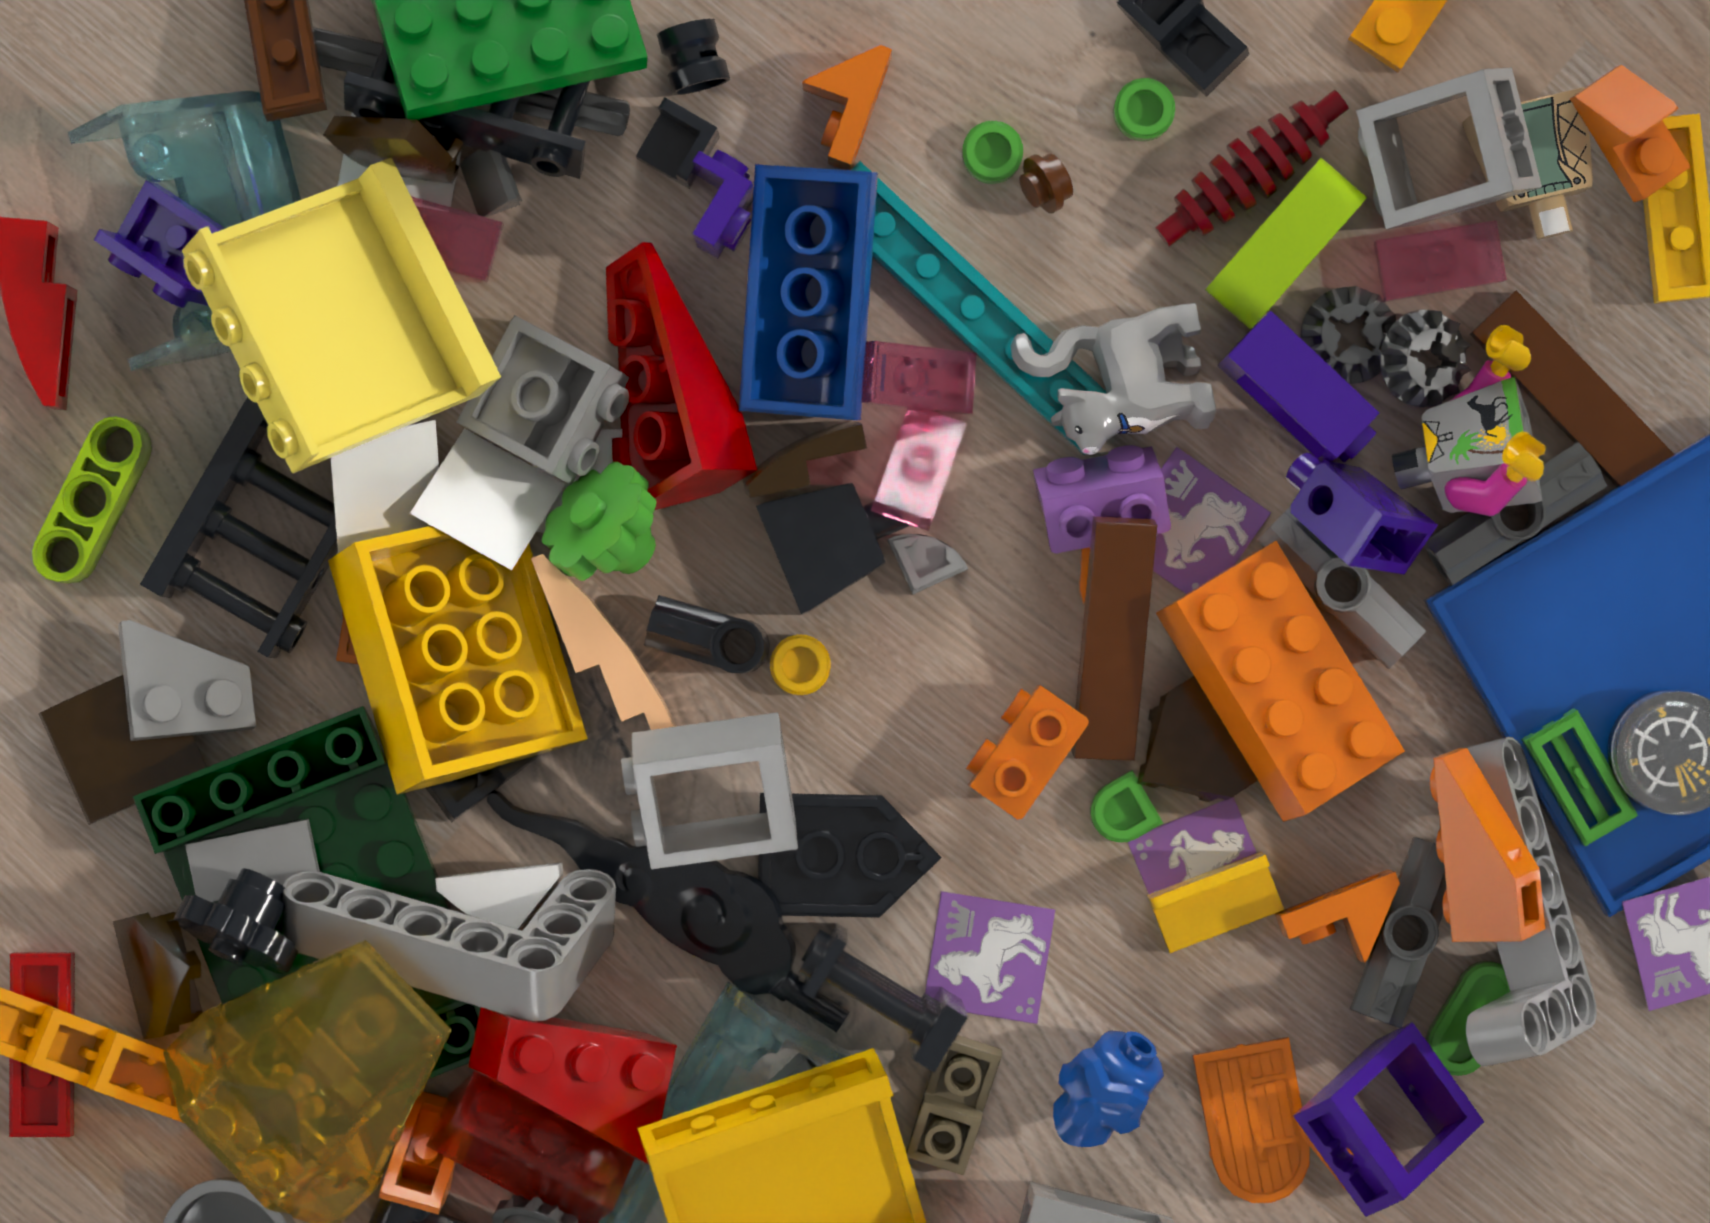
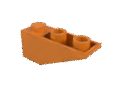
M1458 748L1433 758L1434 768L1430 776V790L1433 799L1438 802L1440 819L1436 849L1438 857L1444 863L1447 889L1443 895L1442 907L1444 918L1451 926L1452 942L1523 941L1545 930L1540 869L1467 748Z

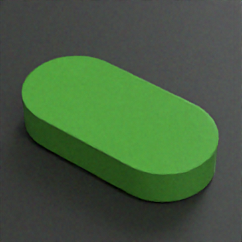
M1480 961L1469 966L1461 974L1427 1031L1425 1040L1430 1044L1451 1075H1467L1476 1071L1481 1066L1476 1062L1469 1049L1466 1037V1022L1471 1012L1510 992L1502 964L1493 961Z

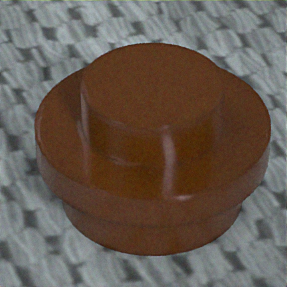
M1049 153L1043 157L1034 154L1024 160V174L1020 175L1019 182L1028 202L1035 208L1041 206L1046 212L1051 214L1062 209L1064 201L1073 196V185L1060 159L1054 154Z

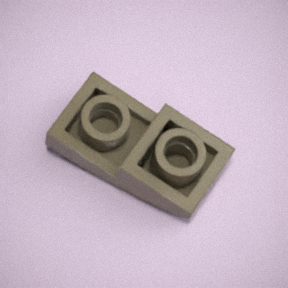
M957 1035L935 1073L932 1071L930 1073L906 1151L908 1158L964 1175L982 1122L983 1111L1002 1057V1049Z

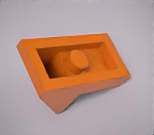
M879 45L813 75L802 82L804 91L845 106L843 113L832 110L821 140V145L830 148L828 164L844 170H852L892 59L891 48Z
M1623 65L1615 67L1570 98L1633 202L1646 199L1691 167L1663 122V119L1679 108L1674 101Z
M1387 869L1275 913L1283 936L1288 939L1299 936L1302 945L1334 934L1337 931L1333 922L1342 919L1357 959L1365 963L1371 953L1400 882L1396 872Z
M414 1089L379 1192V1198L439 1214L451 1190L454 1168L469 1125L473 1107L467 1103Z

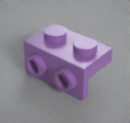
M1134 445L1120 446L1112 449L1104 456L1084 460L1076 457H1064L1050 462L1047 467L1033 469L1036 492L1045 518L1050 550L1055 554L1090 547L1093 516L1154 519L1158 525L1157 534L1168 532L1171 529L1164 477L1152 446L1145 448Z

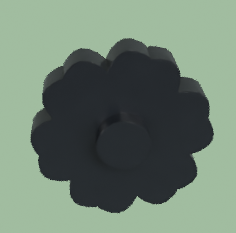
M242 868L236 880L229 879L218 902L211 903L196 895H185L174 916V919L180 922L178 926L197 939L211 944L208 949L210 952L236 965L242 966L245 962L255 967L261 966L276 974H288L299 952L294 948L295 944L274 930L285 908V905L281 902L285 887L275 880L251 869Z

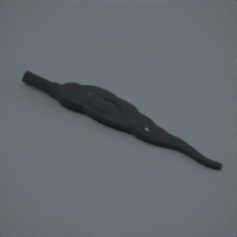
M493 791L487 796L488 804L503 820L557 843L570 855L580 870L591 869L608 874L616 885V902L634 907L650 926L677 947L700 959L718 965L722 973L741 990L753 995L769 993L782 1002L788 1001L837 1033L850 1012L817 992L814 999L802 992L804 982L799 980L800 976L792 970L796 956L795 941L783 923L782 912L776 897L765 884L755 877L744 872L729 870L717 860L651 869L647 846L636 847L618 838L604 837L577 820L521 809L514 806L499 791Z

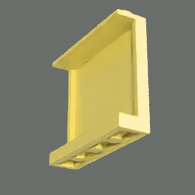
M392 157L370 165L358 179L218 232L211 233L209 227L202 228L181 250L184 255L186 275L190 283L197 290L202 291L212 311L211 319L214 331L221 343L230 347L240 367L239 377L242 388L251 401L258 403L268 424L267 434L270 444L275 453L280 458L286 460L292 474L478 397L501 378Z

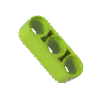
M1321 157L1205 290L1251 330L1367 197Z
M117 416L106 417L97 422L88 433L34 542L32 550L33 564L38 573L46 579L62 583H77L88 578L96 568L150 459L152 451L151 438L147 431L138 423ZM126 429L133 438L134 446L132 453L127 459L114 463L106 453L107 439L113 432ZM91 484H98L106 494V504L101 513L94 517H87L79 508L80 493L85 487ZM70 538L78 548V561L71 570L60 572L52 562V551L59 541Z

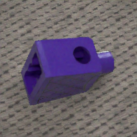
M1304 453L1288 469L1286 480L1299 491L1291 503V514L1348 566L1405 575L1438 526L1432 519L1360 467L1327 460L1320 461L1311 453Z

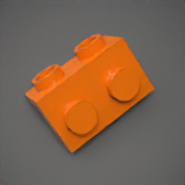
M1037 685L1031 694L1022 688L1001 716V719L1009 724L996 745L986 738L965 768L974 774L968 786L1016 819H1022L1089 724L1087 717L1041 685Z

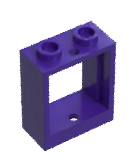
M1271 310L1217 365L1320 461H1333L1339 458L1345 463L1349 458L1353 459L1377 433L1369 424L1378 416L1379 412Z
M1413 1022L1375 1040L1293 1115L1365 1217L1407 1198L1484 1123V1120L1471 1104L1466 1094L1458 1086ZM1384 1068L1388 1069L1435 1135L1404 1167L1353 1098ZM1346 1148L1350 1149L1353 1155H1351Z

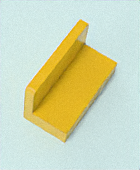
M1258 852L1147 895L1169 953L1284 910L1268 868L1270 864L1266 854Z

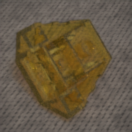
M364 939L301 967L290 975L254 988L249 993L234 1000L207 1009L193 1021L163 1054L179 1118L266 1209L290 1214L293 1218L308 1223H341L377 1189L384 1174L382 1173L393 1147L399 1142L406 1127L404 1124L416 1099L421 1095L451 1029Z

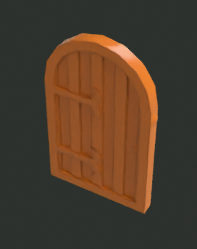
M1289 1037L1247 1045L1238 1044L1236 1047L1192 1055L1210 1146L1209 1156L1212 1159L1221 1183L1234 1196L1251 1203H1272L1289 1196L1303 1182L1310 1163V1146L1301 1135L1298 1122L1293 1117L1302 1108Z

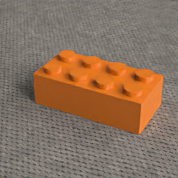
M1277 541L1253 552L1156 612L1159 620L1283 822L1310 813L1405 752Z

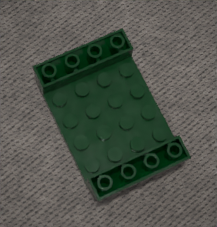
M365 706L132 796L154 853H164L182 901L185 895H196L185 847L186 843L309 818L321 873L451 910L448 900L436 889L435 878H438L434 864L406 793L396 794L379 733ZM283 912L274 929L282 935ZM197 939L252 1079L245 1086L267 1143L466 1065L470 1061L481 1009L479 1006L301 953L297 954L288 974H276L261 966L255 967L245 962L240 966L216 956L208 950L211 944Z

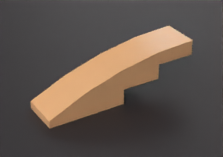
M541 554L531 558L575 672L582 673L600 666L621 721H626L645 713L651 730L676 727L665 701L634 651L595 602L576 583L549 561V557Z

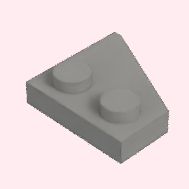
M131 620L121 621L118 624L131 741L253 730L256 727L250 666Z

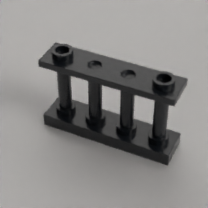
M384 41L371 77L347 71L344 79V110L354 113L356 117L406 119L397 85H394L395 79ZM590 81L562 87L548 129L512 119L520 97L491 103L489 112L470 107L417 120L434 137L457 138L463 141L465 146L485 152L489 150L499 152L506 158L530 164L536 171L547 176L561 177L567 175L580 179L584 167L586 141L571 136Z
M247 397L140 585L166 598H171L176 589L182 593L187 589L193 591L266 633L267 636L257 652L267 658H277L281 649L290 653L301 638L307 626V621L300 618L326 573L329 567L328 560L338 552L334 503L261 462L262 455L256 452V449L267 432L268 424L258 403L251 401ZM249 482L328 528L310 560L231 515L232 508L225 505L237 483L245 487ZM206 536L213 540L220 536L297 580L280 613L200 568L201 561L195 558V555Z
M837 923L831 934L819 929L801 959L804 963L799 973L805 976L802 992L814 999L824 981L838 988L908 1031L912 1060L935 1073L968 1019L962 999L940 987L934 998L926 993L919 997L844 951L843 949L847 945L846 928Z

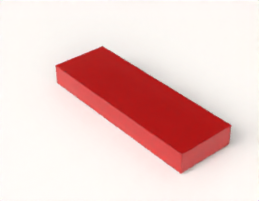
M75 952L10 953V991L75 1015ZM9 1058V1137H72L74 1135V1082Z

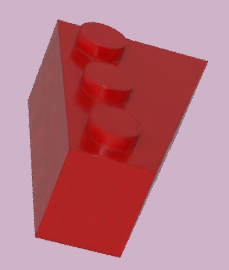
M481 1007L468 1067L618 1148V1151L649 1165L637 1128L662 1120L677 1045L645 1032L553 1017L543 1021H529Z

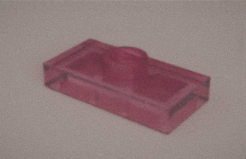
M411 196L448 271L488 283L504 223Z
M1497 220L1387 238L1374 242L1384 302L1491 285L1507 280Z
M866 341L862 403L955 414H973L976 353L881 341Z
M909 403L871 511L929 531L967 423Z

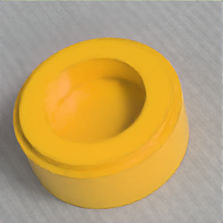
M803 634L792 635L783 639L775 647L770 658V671L775 683L782 690L793 695H808L817 691L825 684L831 670V660L825 646L816 638Z

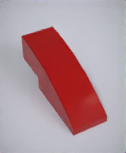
M0 217V287L12 340L24 371L42 405L54 410L66 411L77 290L67 284L54 283L59 227L44 220Z

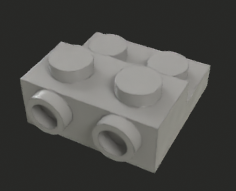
M514 315L492 355L501 378L480 396L468 400L456 423L572 485L577 474L580 476L586 475L596 464L600 447L595 441L605 422L617 420L624 412L629 400V392L624 387L630 377Z

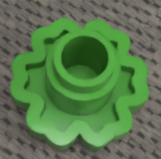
M612 462L601 474L592 469L586 475L580 476L578 481H574L572 485L567 486L562 494L563 505L552 510L546 518V529L543 533L542 543L551 550L549 561L566 576L575 577L580 581L588 579L597 569L602 573L620 571L623 574H632L643 568L651 559L656 546L650 527L653 523L652 513L657 502L647 491L649 481L632 466L622 465L620 462Z

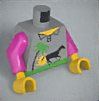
M1500 325L1494 329L1486 342V354L1494 359V361H1486L1466 389L1450 401L1427 409L1421 416L1425 446L1392 454L1394 472L1401 490L1433 482L1443 510L1450 513L1467 511L1486 516L1496 515L1505 506L1543 501L1539 479L1543 475L1544 463L1539 457L1544 454L1546 447L1532 436L1530 418L1516 378H1511L1509 373L1510 369L1516 372L1522 371L1528 367L1531 361L1529 348L1523 345V334L1507 325Z

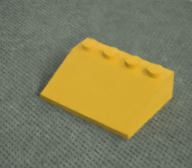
M427 526L354 542L328 560L397 795L460 779L588 739L544 591L531 560L533 554L530 544L527 545L514 568L510 570L435 527Z

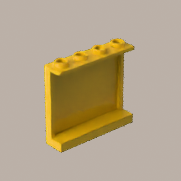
M874 1048L637 1128L667 1223H926L890 1099L893 1093L888 1075Z

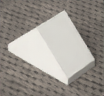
M561 862L445 875L435 878L437 891L466 915L520 930L564 873Z

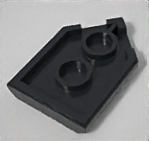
M760 793V813H766L764 793ZM792 793L798 849L759 854L758 880L765 884L776 897L782 916L880 918L942 857L882 795Z

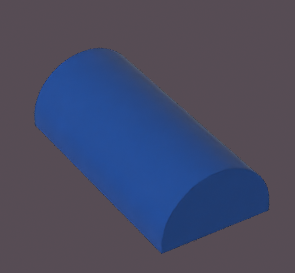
M755 164L739 411L861 420L878 172Z

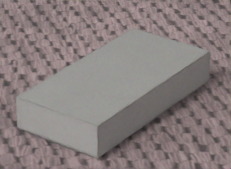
M309 818L185 844L195 894L209 902L219 901L229 879L236 880L242 868L259 872L280 883L282 886L285 880L292 875L309 871L320 872Z

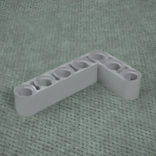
M1505 737L1465 748L1469 750L1540 869L1546 929L1523 941L1496 942L1510 992L1471 1012L1466 1022V1037L1469 1049L1476 1062L1482 1067L1544 1055L1590 1029L1595 1024L1597 1016L1594 992L1527 759L1522 747L1513 737Z
M577 870L565 876L523 931L321 872H301L292 875L283 884L285 887L282 903L285 905L283 910V936L295 944L294 948L299 951L298 953L529 1021L547 1020L561 1012L611 944L614 937L616 885L608 874L598 870Z

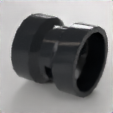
M700 19L678 24L657 34L661 53L667 56L671 63L672 69L668 74V79L673 95H685L707 90L730 80L726 61L718 56L715 46L720 39L715 19Z

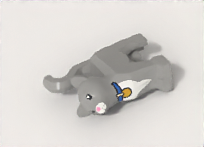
M1196 303L1160 307L1137 317L1111 320L1099 327L1077 326L1064 330L1045 355L1035 353L1025 333L1017 334L1012 341L1011 353L1013 360L1019 369L1036 377H1050L1066 369L1078 349L1083 348L1093 352L1106 394L1095 391L1059 389L1058 401L1063 405V409L1051 417L1052 425L1063 426L1066 436L1076 441L1084 454L1092 455L1099 452L1104 443L1116 434H1147L1174 420H1187L1194 429H1207L1210 422L1214 420L1216 406L1211 384L1202 382L1191 384L1167 382L1164 374V368H1176L1182 375L1191 376L1197 374L1201 368L1200 357H1197L1195 348L1182 344V335L1189 337L1198 335L1201 332Z

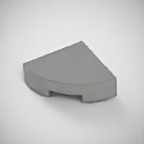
M902 534L887 539L913 595L968 570L962 557L953 548L934 537L921 534Z

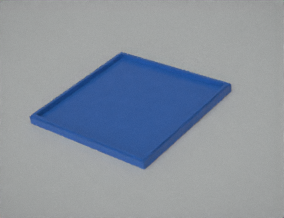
M1710 434L1629 482L1615 488L1498 556L1453 586L1449 585L1423 600L1503 738L1513 737L1522 747L1539 802L1605 916L1609 918L1624 909L1623 901L1651 894L1710 859V801L1687 812L1663 813L1645 808L1628 797L1638 816L1589 845L1583 846L1521 739L1530 733L1534 734L1543 729L1542 726L1547 723L1557 721L1564 716L1563 714L1574 708L1580 713L1608 762L1607 750L1611 729L1620 713L1637 698L1660 690H1678L1695 694L1710 703ZM1572 729L1562 733L1607 814L1611 816L1618 812L1617 807ZM1549 741L1542 745L1588 827L1590 828L1597 824L1551 742Z

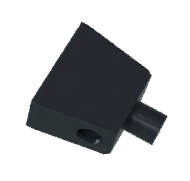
M853 483L773 500L756 506L801 615L811 612L886 564L877 540L910 526L896 492L862 506Z

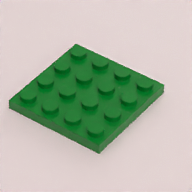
M372 0L406 119H422L647 68L648 55L630 0Z

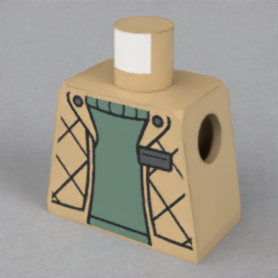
M1585 87L1521 102L1542 188L1496 201V205L1501 212L1529 206L1537 240L1573 231L1565 197L1583 193L1592 187L1593 177L1589 129L1570 100L1571 97L1585 89ZM1471 114L1462 123L1486 182H1488Z

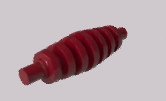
M1333 90L1315 105L1310 104L1307 106L1303 101H1298L1289 107L1295 118L1291 123L1281 113L1274 115L1268 119L1269 125L1275 133L1272 138L1259 125L1247 131L1248 138L1256 149L1254 152L1238 138L1226 145L1229 154L1237 165L1232 167L1220 154H1217L1209 162V166L1217 180L1212 182L1200 171L1191 180L1198 195L1193 198L1185 189H1182L1174 197L1178 205L1175 208L1176 212L1155 227L1162 240L1170 247L1190 231L1195 232L1197 230L1202 236H1205L1214 230L1208 218L1213 213L1224 224L1234 219L1236 216L1228 204L1231 199L1244 211L1256 206V200L1248 189V186L1251 184L1266 199L1277 192L1276 185L1268 171L1271 169L1280 180L1286 183L1295 174L1287 156L1291 154L1298 163L1304 165L1312 157L1306 142L1310 139L1316 146L1321 148L1330 139L1326 131L1329 129L1328 125L1349 109L1342 96L1336 90Z

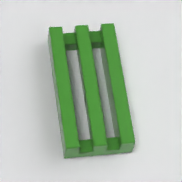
M1573 708L1563 714L1562 718L1555 722L1547 723L1542 726L1543 729L1534 734L1530 733L1521 740L1581 844L1587 846L1637 817L1638 814L1626 793L1617 783L1611 767L1580 713ZM1569 729H1572L1618 809V812L1611 816L1607 814L1562 733ZM1550 741L1595 818L1597 824L1589 828L1545 753L1542 747L1545 743Z

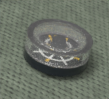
M1660 690L1645 694L1631 702L1616 719L1608 740L1609 766L1621 789L1637 804L1665 814L1687 815L1710 807V699L1691 692Z

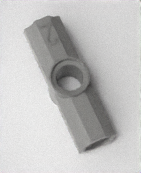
M1290 507L1257 540L1262 547L1277 541L1304 587L1314 597L1319 607L1332 614L1387 669H1390L1426 632L1413 617L1370 577L1366 568L1348 566L1291 514ZM1345 570L1354 576L1358 589L1352 601L1342 603L1329 597L1325 589V580L1331 571Z

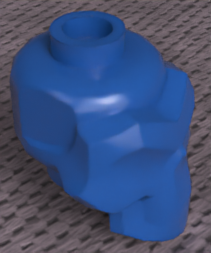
M1114 1030L1107 1031L1092 1048L1082 1050L1071 1062L1062 1065L1059 1073V1085L1064 1092L1054 1102L1053 1118L1056 1131L1063 1142L1076 1147H1093L1105 1144L1113 1131L1125 1134L1140 1127L1141 1115L1148 1103L1149 1096L1164 1077L1162 1064L1156 1055V1048L1147 1037L1134 1031L1127 1033Z

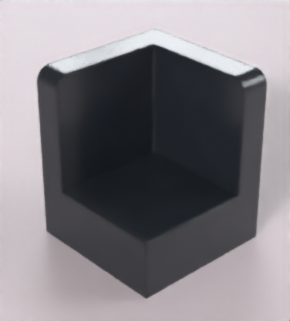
M664 97L658 107L660 115L639 149L636 158L690 189L697 177L693 160L698 151L708 156L710 155L720 138L718 128Z

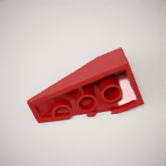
M651 242L640 243L606 266L608 340L618 347L619 371L630 377L624 387L629 392L628 404L620 416L622 437L612 438L613 462L632 466L649 481L647 491L656 499L655 510L718 494L757 471V466L742 412L739 411L735 398Z

